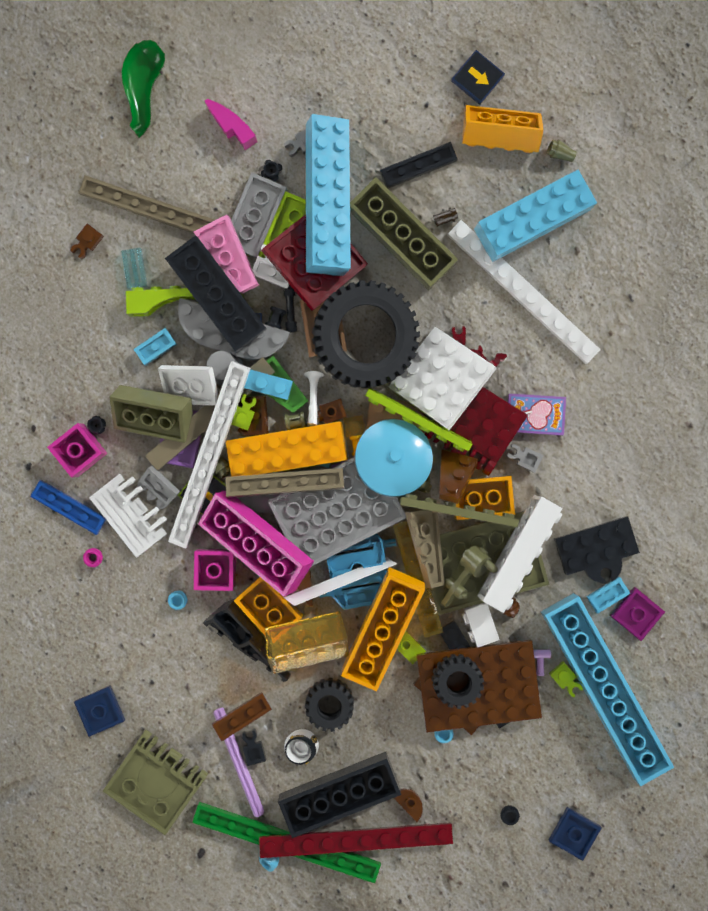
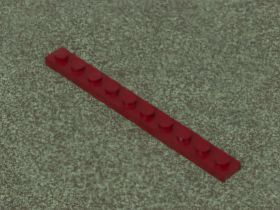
M452 823L311 832L294 838L291 837V834L260 836V858L453 844Z

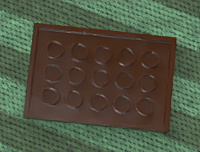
M532 640L416 654L427 733L542 718ZM452 654H455V656L461 654L465 658H471L480 669L484 682H482L484 689L480 691L481 697H476L475 700L477 702L475 704L469 703L467 708L464 705L461 706V709H457L456 706H453V708L448 707L447 703L441 702L433 687L432 676H434V668L438 667L437 663L439 661H444V657L450 658ZM462 671L454 672L447 679V687L454 691L462 690L468 684L469 676Z

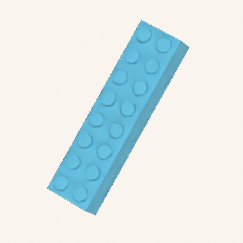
M312 114L306 123V272L344 276L351 269L349 119Z

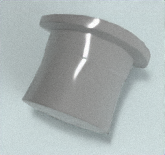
M217 351L210 355L207 367L213 368L217 384L223 385L231 361L243 365L240 357L225 351Z

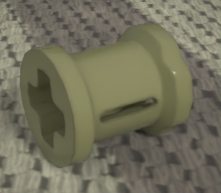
M303 411L300 414L289 416L284 414L287 430L306 427Z

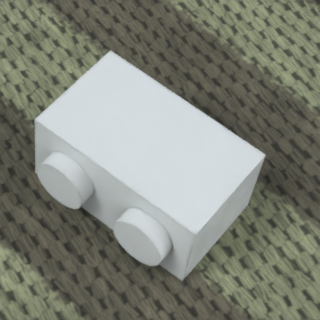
M484 602L463 608L465 613L462 614L465 625L469 624L471 631L468 632L471 643L475 642L477 647H481L500 640L487 603Z

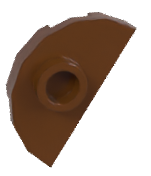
M401 789V795L394 799L418 822L423 812L421 798L412 789Z

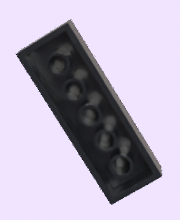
M383 752L279 794L278 804L291 837L294 838L400 796L401 789L387 752Z

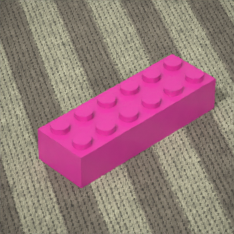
M226 491L215 493L198 523L199 526L283 597L297 590L314 563V560L237 497L227 498Z

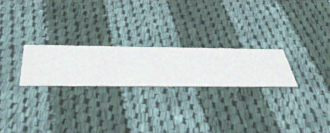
M385 557L386 562H383V565L363 568L362 566L284 598L295 606L394 566L397 563Z

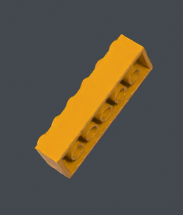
M340 421L226 441L231 477L268 474L348 460L343 426Z
M391 567L388 568L344 662L341 673L342 677L377 692L425 591V582Z

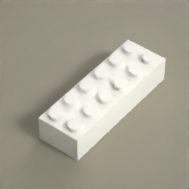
M533 496L519 521L518 527L513 531L495 563L498 571L496 573L490 572L477 595L483 602L503 613L505 610H509L513 603L512 597L515 592L518 593L522 588L523 582L521 581L525 575L531 572L533 568L532 562L534 558L540 556L543 549L541 546L544 541L550 538L552 534L551 528L554 523L557 524L562 516L560 512L563 508L541 496Z

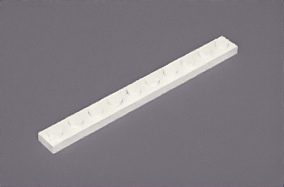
M462 220L448 233L447 236L585 364H588L601 350L503 258L492 262L477 234Z
M231 361L169 537L168 542L185 549L188 547L246 384L251 369L234 361Z

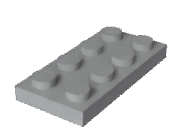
M252 172L231 221L245 254L257 259L285 191H287V187Z

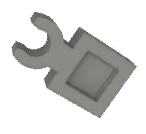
M306 129L295 134V141L288 140L284 143L285 148L289 146L294 147L293 151L289 152L290 157H294L299 150H302L303 154L306 153Z
M511 444L510 447L514 448L516 453L515 455L507 453L506 456L510 459H519L517 465L535 473L543 455L527 447L521 451L518 445Z

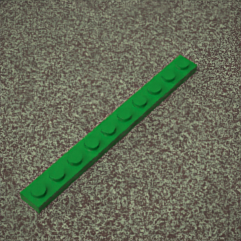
M199 802L192 821L194 824L260 845V836L290 834L289 831ZM352 852L294 856L372 883L376 882L381 867V862Z

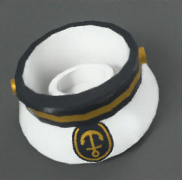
M306 729L292 732L284 744L287 759L297 765L308 764L315 757L319 748L317 737Z

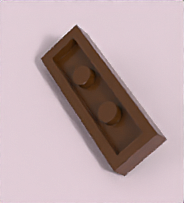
M261 692L211 724L220 740L224 741L272 709Z

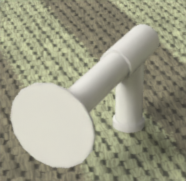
M308 371L304 373V376L310 382L309 416L306 419V424L308 426H316L318 408L317 386L319 379L324 374L318 371Z

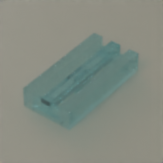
M142 249L122 250L127 288L130 290L133 287H148ZM135 253H137L142 282H139ZM127 254H130V256H131V262H132V268H133V275H134V281H135V283H133V284H132V281H131V275H130V269H129V263H128V256H127Z

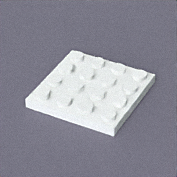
M434 327L415 353L417 354L414 359H411V365L404 370L405 372L393 380L389 388L449 431L494 373L496 367L437 327Z

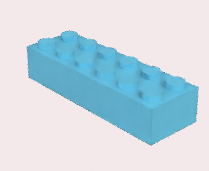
M576 170L484 218L477 223L474 230L491 261L494 262L587 213L597 204V201L580 171Z

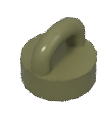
M430 476L417 490L424 493L430 492L432 488Z

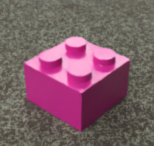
M82 423L75 424L47 447L71 478L79 477L108 454L85 424Z
M197 549L194 551V590L233 591L236 588V556L228 549Z

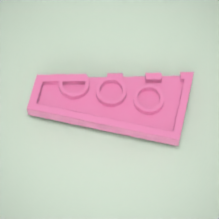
M228 215L194 231V234L200 239L240 293L243 294L259 286Z

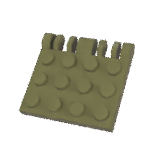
M146 729L108 782L103 792L166 835L209 773L202 769L195 780H191L199 766H193L188 777L181 773L187 767L190 760L186 758L178 770L174 768L183 755L171 748L164 759L160 758L168 746L166 743L162 744L157 754L150 751L157 743L158 737L154 736L146 748L144 745L152 735Z

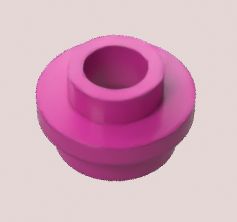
M96 548L88 549L83 555V561L88 567H97L102 563L103 555ZM92 554L96 555L95 561L91 560Z

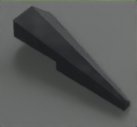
M235 598L222 604L203 622L205 626L211 625L218 630L217 634L220 637L225 635L238 650L255 662L259 660L267 666L266 670L269 672L275 671L282 678L281 681H288L291 674L288 670L282 669L280 659L250 618L234 602Z

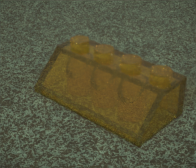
M340 611L265 628L267 659L273 674L349 656L348 638Z

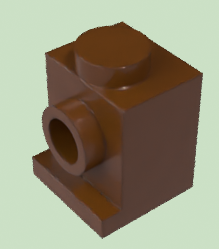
M341 398L320 405V410L317 411L320 422L324 421L325 424L347 418ZM333 408L335 410L334 415H328V409Z

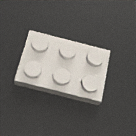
M161 365L158 368L164 393L191 398L192 405L216 406L219 395L212 367Z

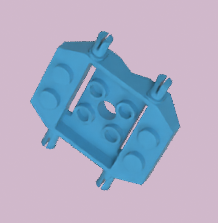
M376 533L343 551L371 546L374 549L342 555L335 554L327 558L330 579L352 571L353 565L357 563L361 564L363 568L383 565V562H386L384 549L397 546L396 539L384 540ZM387 568L322 594L320 598L333 597L343 610L369 606L377 594ZM380 582V583H377V584H371V585L360 586V587H354V588H348V589H343V590H342V588H346V587H352V586H357V585H363V584H369V583Z

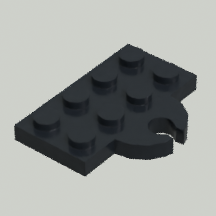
M628 516L554 538L565 575H571L584 570L591 580L599 583H605V579L601 576L603 568L609 569V578L611 581H614L621 573L622 558L640 553Z

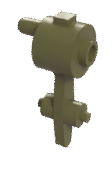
M472 546L463 553L460 564L465 570L457 580L454 578H447L445 580V587L449 591L441 602L444 607H447L455 597L458 599H465L467 597V590L463 586L471 574L479 577L487 569L492 573L498 571V567L491 562V558L487 555L488 551L484 548Z

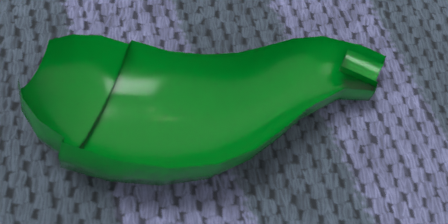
M143 40L138 44L136 43L129 50L124 59L121 72L123 87L132 114L130 127L138 138L142 137L150 126L152 88L165 64V53L152 40Z

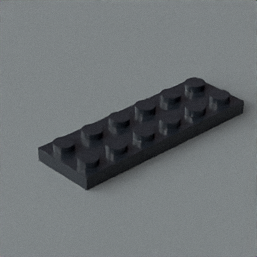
M196 235L165 258L235 352H238L267 330Z

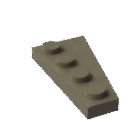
M430 510L405 512L425 587L443 586L444 574L438 512Z

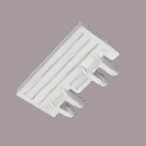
M118 474L89 498L137 558L167 534L163 528L155 531L167 519L165 516L161 517L151 526L147 520L156 515L159 509L155 507L143 516L148 509L138 497L133 502L131 501L143 490L142 487L139 486L129 495H126L124 490L136 480L134 477H131L119 486L125 479L121 474Z

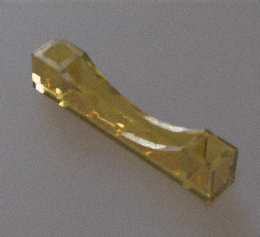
M407 519L400 521L392 526L407 575L424 582ZM425 587V591L416 608L424 638L443 633L431 589Z

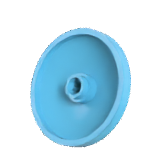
M388 419L372 425L361 436L355 450V466L361 480L372 491L388 497H400L414 492L426 481L432 468L433 455L427 437L415 425L403 420Z

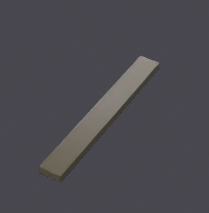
M84 175L78 192L82 196L193 234L194 231L215 221L200 214Z
M263 357L250 367V370L269 375L275 373ZM244 388L241 398L244 393L248 396L253 390ZM205 405L192 416L185 443L165 439L146 455V458L157 471L207 430L215 406Z

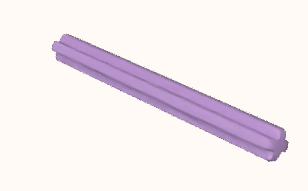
M223 707L216 709L213 713L216 720L226 715ZM233 734L224 741L254 817H259L264 814V809Z

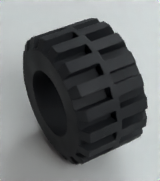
M452 654L450 658L444 657V661H439L437 663L438 667L434 668V676H432L433 687L438 698L444 704L447 703L448 707L453 708V706H456L457 709H461V706L464 705L467 708L469 703L475 704L477 702L475 700L476 697H481L480 691L484 689L482 684L484 679L480 669L471 658H465L461 654L459 656ZM457 671L467 673L469 681L465 688L454 691L447 687V679L452 673Z
M324 678L319 683H314L313 687L309 689L306 698V716L309 717L311 724H315V728L319 729V727H322V731L326 732L327 729H330L333 732L337 727L339 730L342 729L343 724L347 725L349 718L353 715L354 699L351 690L347 688L345 683L342 684L339 679L334 681L333 678H329L325 681ZM332 695L340 700L341 707L335 713H325L318 706L319 700L324 696Z

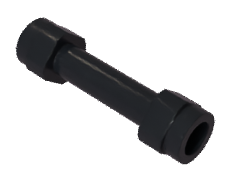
M289 285L288 289L284 288L283 290L287 307V322H285L286 331L295 333L297 332V322L295 321L294 296L296 295L294 289Z

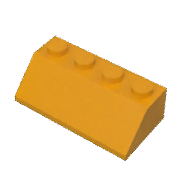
M466 105L462 144L471 147L477 145L485 146L489 149L504 148L507 151L522 150L525 153L539 152L544 132L541 113Z

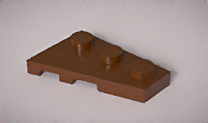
M441 449L439 499L456 504L459 503L478 464L477 458Z

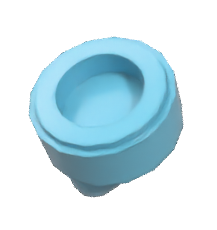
M259 857V862L267 871L272 872L278 866L279 857Z

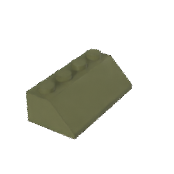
M119 385L109 396L114 429L183 443L186 442L193 415L191 398Z

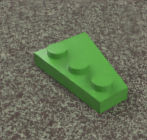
M274 356L267 360L268 364L275 371L272 376L293 381ZM294 381L288 400L268 395L293 413L309 402Z

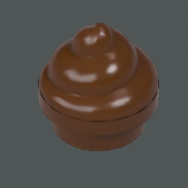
M512 598L513 603L509 610H505L503 614L507 617L515 618L519 612L520 605L516 599Z

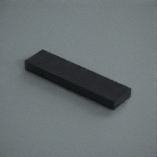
M448 142L380 169V173L386 187L389 189L454 163L458 158L452 143Z

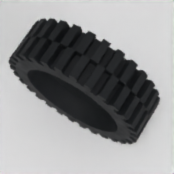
M362 280L356 284L352 282L345 287H340L326 299L315 317V324L312 328V344L315 345L314 352L319 357L318 362L320 365L323 364L326 373L329 372L333 379H338L341 381L340 383L348 384L350 387L373 388L387 384L405 372L404 370L411 365V359H414L417 354L414 351L419 347L417 338L420 337V331H416L419 322L414 321V316H416L415 310L410 311L409 307L411 304L409 301L405 303L402 300L405 297L402 293L397 295L394 293L396 291L395 288L391 286L388 289L386 284L382 282L377 285L376 281L370 280L368 283H365V280ZM371 305L378 307L387 313L394 324L396 334L394 346L390 353L378 362L361 363L353 360L344 352L339 342L338 330L340 322L349 310L357 306Z

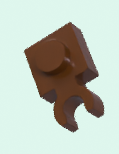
M87 223L76 237L80 242L73 245L70 251L75 253L80 249L81 253L78 257L83 260L87 255L86 250L89 248L93 251L104 236Z

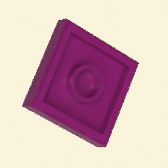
M633 587L630 591L631 594L624 598L610 617L638 640L642 641L665 611L640 590Z

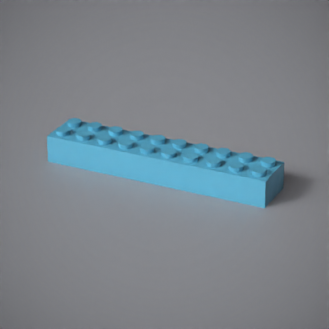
M573 593L541 611L542 616L633 779L641 787L673 769L674 766L580 597Z

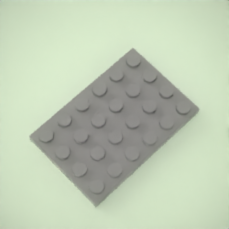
M355 457L332 468H343L344 489L282 493L268 500L285 537L314 560L312 566L406 519V515L397 497L380 495L364 484L356 470Z

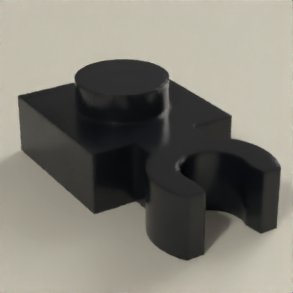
M255 728L252 729L253 737H247L246 731L242 733V739L247 743V745L242 747L247 766L266 761L262 740L256 742L257 731Z

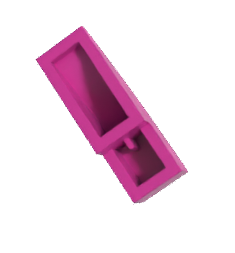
M210 99L204 100L208 110L228 139L235 135L244 150L257 143L256 135L239 116Z

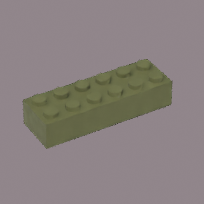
M377 177L350 202V213L428 291L456 265L458 259Z

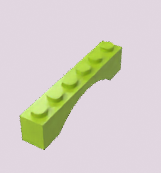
M154 286L151 287V290L133 287L131 291H126V314L130 317L151 316L156 310L166 304L179 301L180 298L185 300L196 299L187 288H181V286H170V289Z

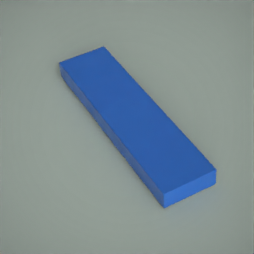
M43 480L38 482L30 496L95 535L99 534L106 522V518Z

